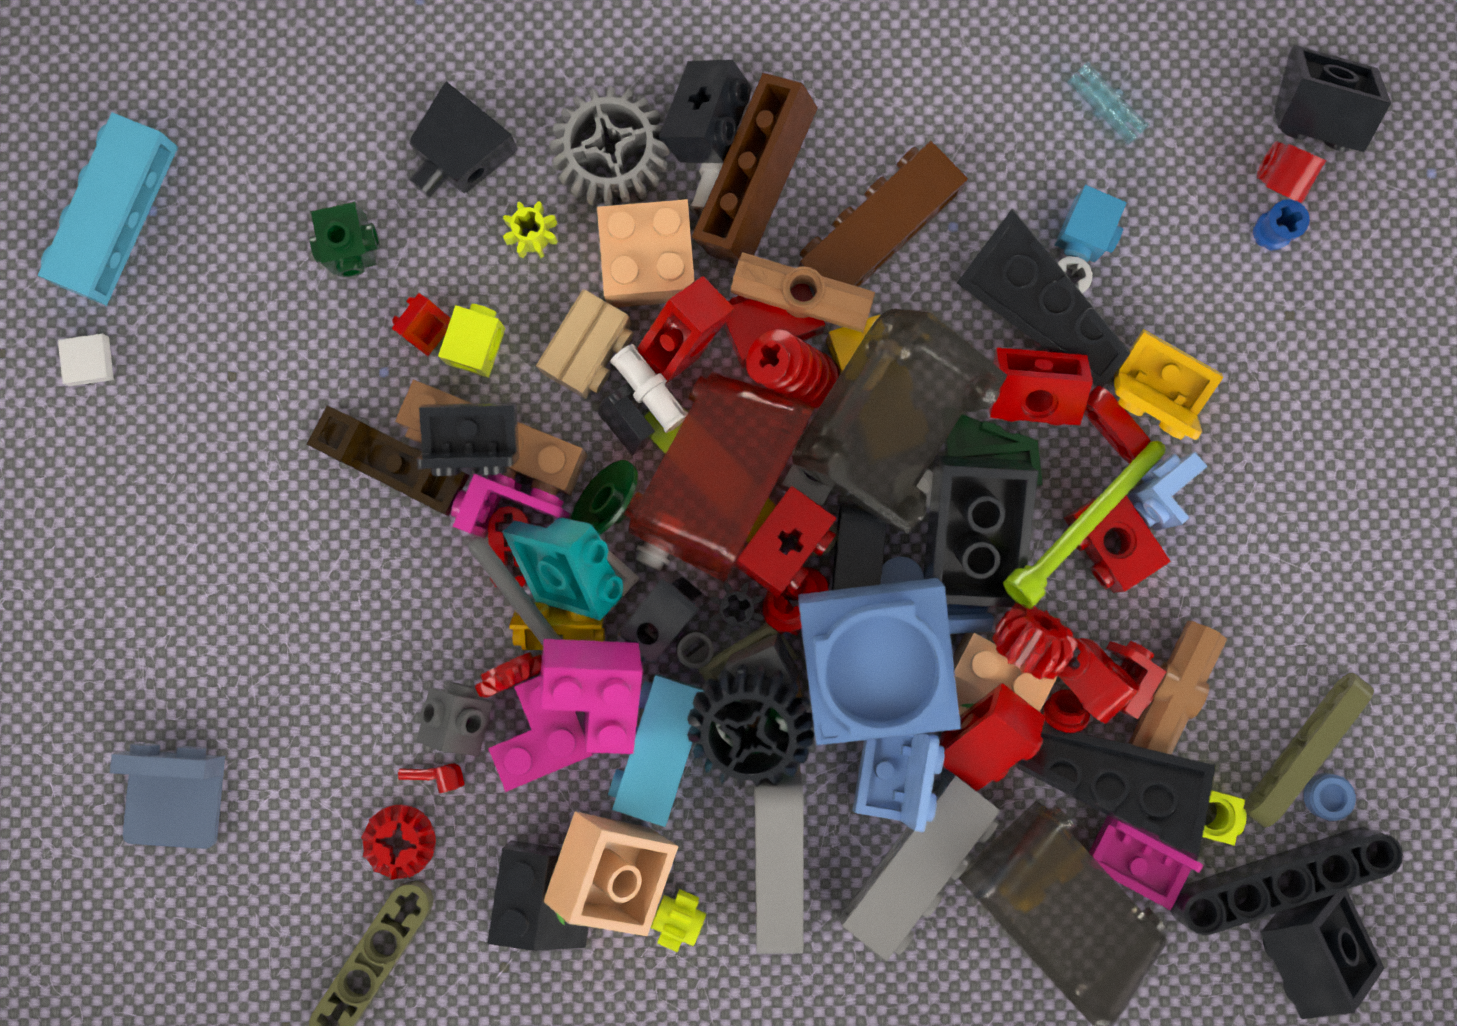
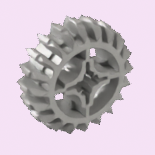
M610 85L606 91L607 97L599 98L597 90L592 88L590 91L591 101L587 103L582 98L575 96L574 104L577 110L574 112L570 109L562 108L561 116L565 123H554L553 125L554 135L558 138L550 141L551 152L557 154L551 161L555 170L562 171L559 175L560 182L564 186L572 184L571 192L576 198L581 197L587 192V202L591 206L598 202L600 196L604 198L605 206L614 205V198L621 197L623 205L631 204L629 194L633 192L640 199H645L647 193L643 184L646 183L651 187H657L660 182L655 172H666L668 168L667 161L662 157L669 155L670 149L659 137L663 125H658L661 121V115L657 109L648 111L649 103L645 97L633 104V92L629 89L622 94L621 98H617L615 88ZM609 119L626 121L635 126L637 130L633 131L632 127L622 129L615 127ZM596 123L594 135L585 141H581L582 146L576 148L578 140L584 131ZM605 133L608 134L610 142L615 144L616 151L614 153L617 163H613L610 153L605 151ZM646 148L640 162L625 174V162L630 157L637 155L639 149ZM588 165L589 168H605L610 172L612 178L592 175L585 171L582 166Z

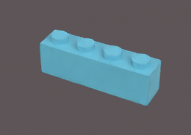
M113 112L107 124L103 125L97 134V146L89 163L80 171L77 190L70 205H67L61 213L60 227L52 244L46 248L42 255L41 269L37 275L61 288L107 306L178 149V146L162 132Z

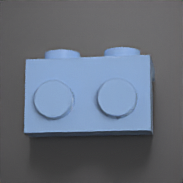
M1196 452L1181 458L1173 454L1164 461L1160 459L1142 478L1144 482L1127 495L1148 528L1152 527L1155 531L1182 525L1189 519L1188 515L1172 496L1208 467Z

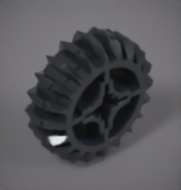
M743 663L738 666L736 677L724 668V670L720 671L719 682L709 678L703 686L704 692L699 691L695 694L692 702L695 708L690 709L687 717L688 724L692 725L687 734L688 741L696 743L693 750L694 758H707L704 764L706 773L719 769L721 771L719 776L721 784L726 782L729 777L736 778L739 790L745 787L746 781H753L754 785L758 787L763 779L768 778L777 786L782 780L783 773L793 777L797 773L798 763H805L808 759L809 749L807 747H811L814 743L815 733L811 730L814 727L813 714L806 712L809 709L810 703L808 697H796L799 689L796 681L783 686L782 680L784 675L781 670L774 673L772 678L766 677V670L763 664L757 667L755 674H749L747 667ZM752 699L754 701L742 704L736 700ZM770 707L774 708L782 716L789 733L780 729L781 724L771 718L769 715ZM757 716H759L758 725L755 726V730L749 729L748 733L743 738L744 730L746 729L747 724L753 725ZM715 723L721 725V731L731 737L733 741L732 746L721 737ZM759 751H760V752H763V753H758V754H753V753H752V752H759Z

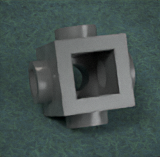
M450 682L448 690L429 687L426 702L421 709V723L416 741L441 752L479 756L484 735L490 723V711L493 702L475 696V687Z

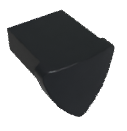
M627 382L603 399L598 409V415L633 456L648 444L655 430L632 403V400L635 399L633 397L635 391Z

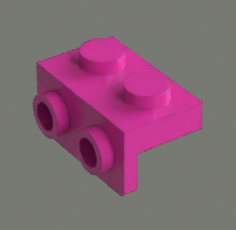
M1108 815L1083 862L1087 866L1170 911L1191 869L1200 873L1203 867L1202 863Z

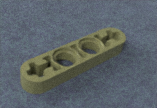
M1353 672L1346 674L1338 680L1249 795L1244 804L1246 814L1263 828H1268L1276 823L1368 705L1374 694V688Z
M408 881L401 884L391 893L313 1011L309 1020V1026H326L328 1019L325 1016L332 1014L342 1001L349 1004V1006L340 1016L338 1024L340 1026L357 1025L432 910L433 895L426 884L419 881ZM411 893H416L419 896L416 904L421 908V911L414 909L406 916L402 924L394 921L405 906L404 900L400 898L401 895L408 897ZM387 914H389V916H390L392 919H387V918H386ZM403 926L409 927V932H407ZM387 930L395 936L397 947L394 953L383 955L375 949L373 938L376 932ZM362 970L369 975L371 987L367 993L357 994L351 991L347 984V977L350 971Z

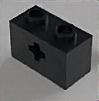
M733 60L687 62L659 135L660 139L680 163H724L728 151L733 144L745 107L749 103L753 88Z

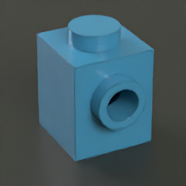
M1085 185L1074 198L1054 245L1064 249V254L1067 257H1079L1086 262L1092 261L1095 263L1106 251L1112 253L1123 232V228L1117 225L1127 202Z

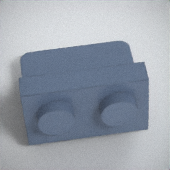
M134 743L130 745V751L112 754L110 773L129 775L123 825L124 841L128 844L207 849L214 846L218 837L225 756L206 755V748L193 746L177 747L176 753L160 752L159 744Z

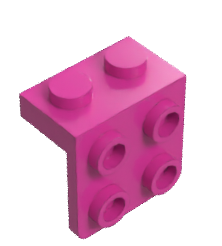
M474 474L467 492L461 490L458 493L451 510V516L456 517L452 527L485 538L487 535L489 519L497 510L502 497L556 519L558 517L569 519L570 514L562 509L564 501L560 500L559 497L533 488L531 494L527 495L520 492L521 484L501 474L488 475L487 478Z

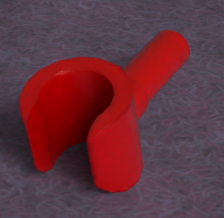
M456 763L428 769L400 768L398 770L399 780L429 781L436 779L439 793L456 790L465 785L461 767Z

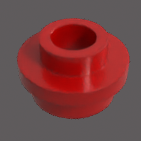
M1059 690L1055 692L1052 697L1047 699L1043 709L1046 722L1053 728L1067 733L1079 732L1085 729L1091 715L1083 707L1072 690Z

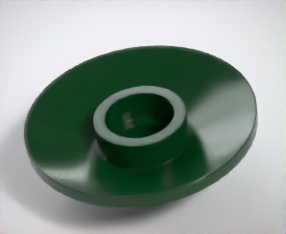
M619 460L602 469L581 493L573 509L571 520L593 525V528L599 535L604 533L613 524L622 522L631 509L630 501L638 481L637 468L627 460Z

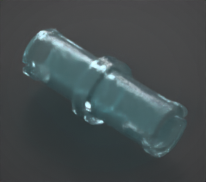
M1087 61L1078 72L1090 83V86L1077 73L1068 80L1067 84L1071 85L1095 110L1092 114L1097 119L1102 117L1126 141L1127 145L1131 144L1138 135L1126 122H1129L1139 134L1150 124L1122 98L1124 92L1119 87L1114 90Z

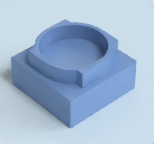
M938 578L798 595L816 745L961 729L945 586Z

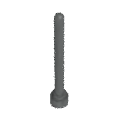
M479 536L473 537L468 543L469 551L540 643L543 645L544 639H561L486 540Z

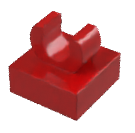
M418 293L415 298L409 297L406 302L409 306L400 317H393L392 322L394 325L391 329L423 354L429 356L446 334L451 318L433 302Z

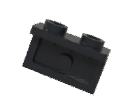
M517 403L431 404L419 407L422 455L417 458L419 469L431 468L432 475L449 476L459 474L460 468L479 467V474L496 475L508 472L507 467L514 466L519 460Z

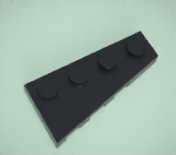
M1012 208L958 280L957 284L1048 351L1087 355L1093 384L1104 387L1131 354L1129 349Z
M1043 724L1041 732L1043 743L1038 752L1027 761L1021 759L1016 763L1017 769L1195 861L1198 860L1216 765L1084 733L1062 732L1046 724Z

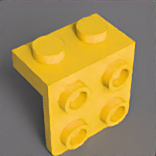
M1143 329L1129 350L1131 354L1114 374L1115 394L1120 397L1118 403L1137 416H1142L1146 412L1160 420L1158 426L1177 439L1182 440L1186 435L1197 440L1202 433L1198 414L1224 378L1223 374Z

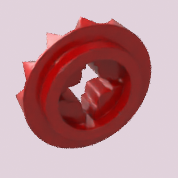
M804 567L809 573L794 593L785 588L778 598L767 591L763 603L764 618L781 635L789 632L798 636L802 629L799 605L793 608L792 604L788 601L789 599L795 601V599L798 600L799 594L829 591L830 583L819 571Z
M528 652L481 674L482 682L474 686L479 697L488 698L541 673L542 654L533 657L532 653Z
M392 805L380 810L369 819L366 829L361 836L364 849L362 857L368 860L369 864L373 867V872L387 876L390 880L410 878L422 871L432 859L436 847V835L431 821L423 812L409 805ZM400 823H402L400 830L402 831V839L409 841V844H416V846L403 848L400 850L399 856L394 860L393 846L386 844L381 839L394 836L397 829L400 828Z

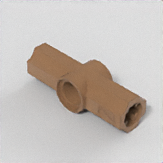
M743 252L738 261L731 286L732 294L785 309L794 317H812L862 333L875 296L873 291L823 277L810 267L801 266L793 268ZM807 284L814 290L815 297L809 301L801 302L793 298L790 290L795 285Z
M1187 621L1168 662H1164L1159 666L1166 671V674L1155 690L1152 702L1144 709L1128 742L1129 744L1172 755L1188 719H1193L1200 712L1209 693L1207 680L1228 638L1208 626L1194 621Z

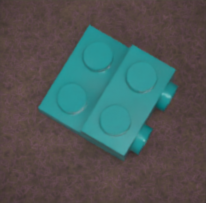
M558 517L548 528L514 521L503 531L536 602L601 620L623 597V581L620 577L616 576L614 569L608 563V546L605 541L600 540V536L593 528V525Z

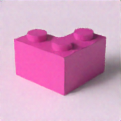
M544 639L540 679L541 710L585 711L584 734L586 753L633 754L642 680L639 644L630 642Z
M541 675L514 686L531 730L488 748L505 792L595 754L586 753L584 715L582 711L541 710Z

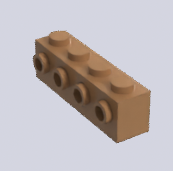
M413 379L395 422L407 429L405 437L421 443L420 406L473 403ZM518 422L520 458L514 466L507 467L508 472L501 475L514 480L516 474L533 480L530 487L532 489L536 488L554 496H557L558 491L571 496L587 459V453L581 447Z

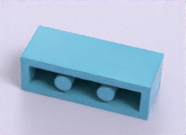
M659 674L655 675L653 683L644 681L638 707L644 709L639 727L636 726L634 753L629 755L625 771L616 769L608 792V796L616 798L612 810L666 827L693 743L688 741L687 734L692 725L688 724L687 717L690 709L695 708L692 704L695 694L699 691L704 692L703 688Z

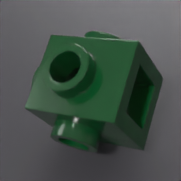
M355 201L310 211L315 235L310 236L309 241L313 257L317 263L321 262L333 275L337 274L339 277L358 276L365 272L364 268L377 265L374 250L380 249V243L376 228L373 223H368L367 215Z

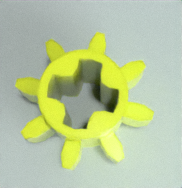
M519 201L517 202L518 210L513 216H503L506 225L512 230L507 232L503 238L507 245L519 243L517 253L520 258H524L528 251L536 252L540 258H543V249L548 243H558L556 236L549 231V229L558 224L554 215H548L543 218L544 207L541 202L538 201L534 208L524 207ZM534 223H536L539 231H530L527 237H525L522 232L523 228L531 229Z
M679 889L675 899L663 895L650 927L661 932L657 944L675 952H678L682 942L694 946L707 914L696 909L699 897Z

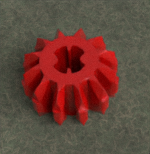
M1017 603L1002 616L995 627L996 631L992 637L996 645V651L1008 659V664L1015 665L1020 669L1021 673H1030L1033 677L1040 680L1043 678L1054 680L1060 672H1063L1074 656L1073 652L1078 645L1072 636L1071 629L1063 626L1060 618H1054L1047 610H1039L1036 606L1029 609Z

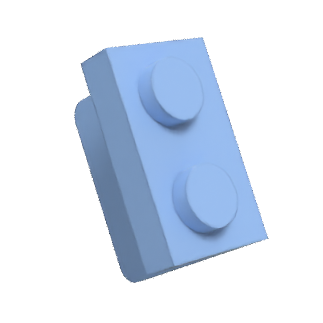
M928 732L864 740L852 811L857 814L899 820L913 831L924 832L926 822H932L936 812V794L931 793L934 774H940L944 762V747L939 745V737Z

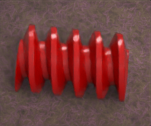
M779 329L767 331L759 336L749 348L746 357V369L749 377L757 383L763 384L766 388L772 389L776 393L793 400L795 403L811 409L825 406L836 395L840 384V372L835 360L790 332Z

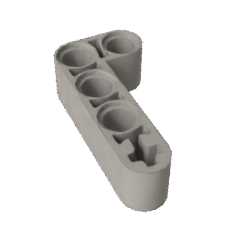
M798 763L797 773L793 777L783 773L782 780L777 786L768 778L763 779L758 787L754 785L756 954L803 953L804 809L800 763Z

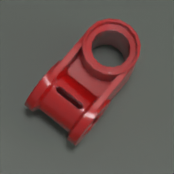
M1276 141L1266 153L1256 178L1265 183V187L1303 203L1327 160L1289 143L1285 145Z
M1075 638L1078 644L1075 650H1080L1077 656L1080 666H1073L1076 660L1074 655L1063 672H1060L1058 676L1075 693L1080 703L1092 716L1107 724L1141 691L1140 687L1123 668L1117 665L1104 652L1099 644L1091 639Z

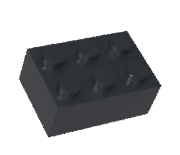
M935 455L923 576L924 579L938 578L945 586L947 604L1011 608L1015 603L1019 604L1005 590L1003 582L1017 568L1023 569L1028 565L1038 470L1026 460Z

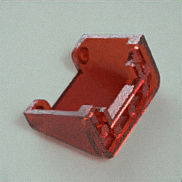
M712 371L708 378L700 375L688 398L694 402L645 493L635 492L624 515L631 518L628 526L629 533L726 582L795 447L798 445L815 407L798 398Z

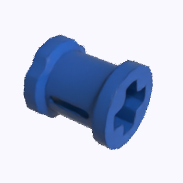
M1292 199L1282 200L1257 219L1253 227L1254 239L1258 245L1270 251L1280 250L1287 246L1291 240L1303 235L1308 229L1310 222L1309 213L1300 202Z

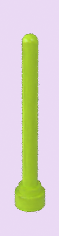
M1158 440L1150 442L1033 566L1026 565L1023 569L1017 568L1003 582L1008 594L1020 605L1029 609L1033 608L1045 595L1044 588L1048 585L1047 578L1163 457L1166 452L1165 445Z

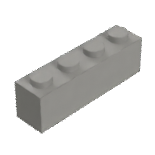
M951 772L946 774L933 792L937 798L933 821L926 822L924 832L913 831L908 826L839 916L841 925L886 961L889 960L894 952L900 955L908 947L915 934L911 930L922 915L927 918L936 910L943 897L939 893L950 878L956 880L963 874L971 860L967 856L977 841L981 843L987 841L998 826L999 821L995 818L1001 810Z

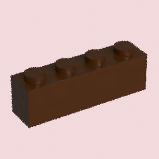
M762 73L735 135L733 144L728 151L692 234V238L711 257L737 265L742 252L755 255L818 109L803 83Z
M932 141L928 142L920 151L914 146L898 161L896 166L899 170L887 180L882 176L877 179L865 192L864 196L867 198L865 202L856 210L851 206L847 207L833 221L832 226L835 229L822 240L817 236L802 249L799 255L803 259L800 261L799 267H810L823 277L860 287L962 192L968 178Z

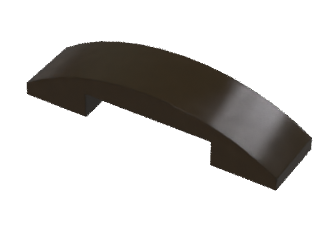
M328 405L325 407L306 444L448 517L458 493L463 490L470 476L461 470L456 475L435 476L432 475L431 468L419 469L417 458L422 455L421 451Z

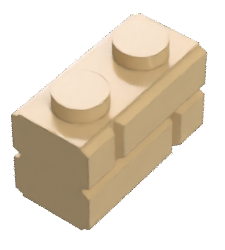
M582 289L536 364V367L542 374L584 399L588 397L591 390L598 393L610 375V370L606 366L614 353H618L628 346L634 332L629 330L632 325L630 317L589 291Z

